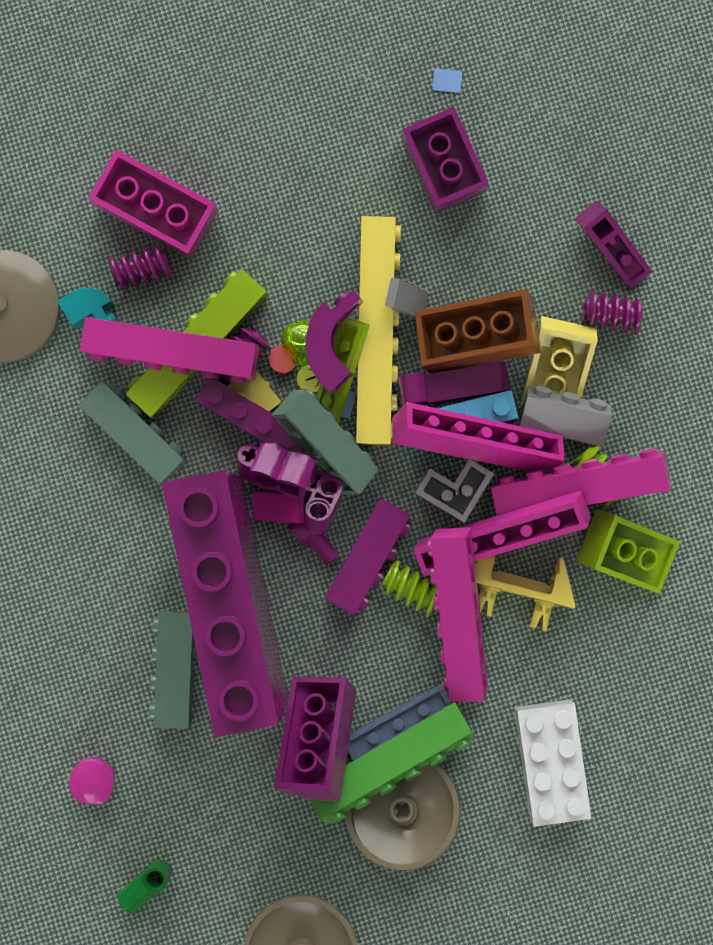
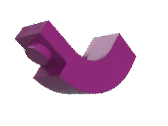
M354 290L349 294L347 292L342 293L334 301L335 307L332 310L323 302L314 313L307 329L306 354L310 368L318 381L331 394H334L353 376L337 357L334 348V338L337 329L343 321L363 303V300Z

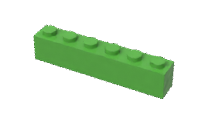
M453 703L346 765L341 801L312 799L310 801L320 821L325 823L330 821L331 824L337 823L346 817L345 812L354 807L356 810L365 807L371 803L370 798L378 793L381 795L387 794L396 788L395 783L405 778L408 781L421 774L420 769L426 765L431 764V766H435L447 758L445 754L456 749L458 752L472 744L470 740L476 736L459 706Z

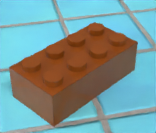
M527 289L415 311L421 366L429 373L455 370L541 353L534 298Z

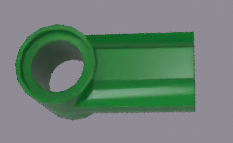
M161 859L152 861L142 873L116 895L121 907L126 912L134 914L156 893L162 891L171 878L172 870L170 865ZM150 872H160L163 880L155 881L151 877Z

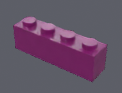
M208 378L195 400L198 404L264 443L274 442L283 446L287 451H301L302 448L271 416L273 413L219 381Z
M381 498L379 499L325 597L326 600L353 615L356 614L357 610L364 611L371 598L366 595L371 585L378 586L385 573L380 570L385 560L391 562L398 549L394 543L399 535L405 537L412 522L408 521L410 514Z

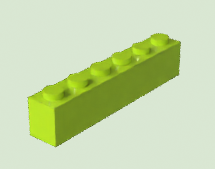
M242 268L238 273L233 271L223 282L225 287L218 294L214 292L207 298L204 303L206 306L199 315L194 313L186 321L185 326L187 328L183 332L229 339L268 297L267 291ZM162 365L161 371L148 369L142 377L137 375L128 384L127 388L129 391L126 395L147 415L155 419L199 371L190 370L189 375L173 373V367Z

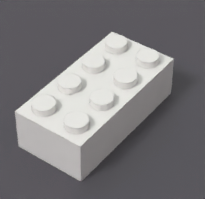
M569 699L514 707L529 817L533 826L591 819L575 703Z

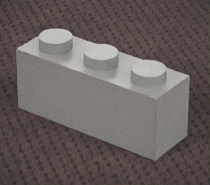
M528 386L520 413L519 426L563 435V438L603 447L612 418L611 405H608L607 402L601 399L593 398L590 401L582 399L571 392L560 394L552 392L551 389L544 386H535V388Z

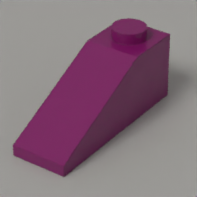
M595 201L574 218L630 290L653 272L608 210L598 201Z

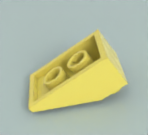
M541 316L538 326L541 353L531 355L521 400L522 406L528 386L534 388L535 386H544L551 389L552 392L560 394L571 392L581 398L598 341L597 328Z

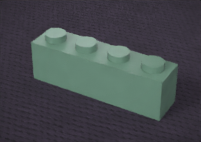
M101 381L78 406L159 484L162 485L163 482H167L187 461L182 457L185 451L174 441L169 444L162 437L165 432L154 421L148 424L141 417L144 412L133 401L128 405L121 398L124 392L113 382L108 385Z
M307 389L291 391L271 416L304 452L316 460L317 466L323 472L340 479L344 495H360L379 470L372 462L373 458L366 451L358 447L355 443V438L338 425L336 417L318 403V397L313 392Z
M160 611L158 612V617L153 619V634L158 635L157 645L152 647V663H156V674L151 675L150 688L151 691H155V703H150L149 719L154 720V728L189 729L192 723L195 649L189 612Z

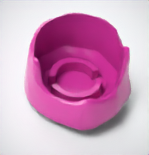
M90 757L79 761L70 775L69 789L72 796L78 802L97 805L105 803L109 799L114 785V768L106 760L99 757Z

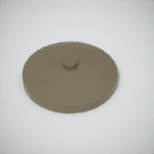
M0 250V363L22 361L39 352L52 338L57 328L61 307L57 302L60 300L59 292L48 271L33 258L11 250Z
M431 764L426 765L420 769L421 774L411 780L406 781L405 778L395 783L396 788L387 794L381 795L378 793L370 798L371 803L358 810L354 807L345 812L349 834L356 847L369 860L388 869L410 871L433 863L449 849L459 829L461 804L452 779L438 764L435 766H431Z
M304 894L286 896L267 905L251 923L244 940V945H358L354 929L343 912L325 899Z

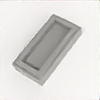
M391 278L385 306L416 320L415 311L426 308L429 293L402 279Z

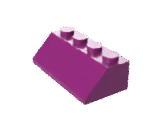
M292 676L274 789L312 800L341 801L356 697V689L346 677Z

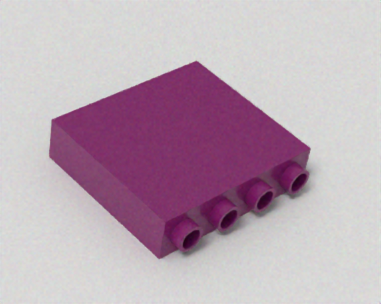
M224 469L163 482L162 487L214 737L218 738L278 725L289 697L243 478Z

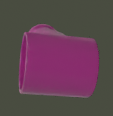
M290 523L287 526L296 539L303 546L305 544L307 547L311 546L326 565L339 556V553L324 536L325 532L318 535L312 534L307 531L304 523Z

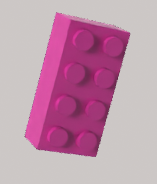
M117 149L114 151L88 198L94 207L191 260L219 212L217 205Z

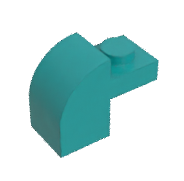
M80 288L57 301L71 324L77 329L84 325L85 317L119 322L112 311L106 312L115 304L107 295L97 289Z

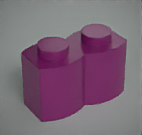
M261 443L249 471V482L265 489L277 490L293 498L304 499L315 472L316 460L306 452L287 451L278 443Z

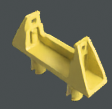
M495 555L475 562L477 585L480 588L478 596L480 613L486 601L485 616L492 617L496 595L500 591L534 599L533 602H536L529 627L536 628L541 617L540 630L546 632L552 607L557 605L568 609H575V602L563 558H557L550 586L544 584V582L506 572L492 571L493 565L496 564L494 562Z

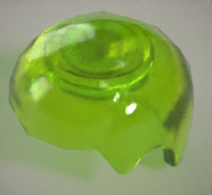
M301 319L285 327L281 335V345L283 352L291 357L294 364L309 365L306 354V334L310 321Z

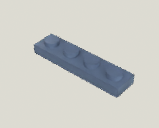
M440 682L350 733L348 752L353 761L453 704L450 702L442 683Z

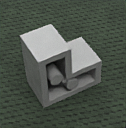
M471 459L466 461L454 483L429 469L414 494L461 523H465L494 473Z

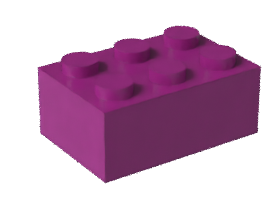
M455 107L402 129L401 139L435 214L487 191L489 183Z

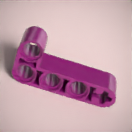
M506 362L430 374L413 373L399 376L397 379L402 407L406 402L429 405L498 394L511 390Z
M249 444L241 447L238 451L237 471L244 480L249 481V471L259 446ZM315 469L304 497V503L307 504L304 525L307 531L316 535L323 534L330 527L340 506L343 488L339 478ZM324 492H332L334 494L326 495ZM318 514L323 516V518H315L313 515Z

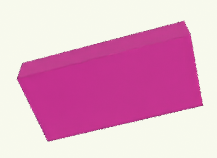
M252 491V520L304 523V499L293 498L280 492Z

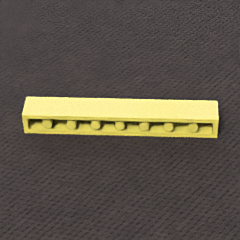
M361 216L360 298L363 300V303L359 306V321L370 324L358 361L357 445L390 446L392 439L391 411H397V394H392V383H397L398 366H392V356L398 355V338H393V326L399 327V312L385 306L391 278H394V270H400V253H395V242H400L401 225H395L396 217Z

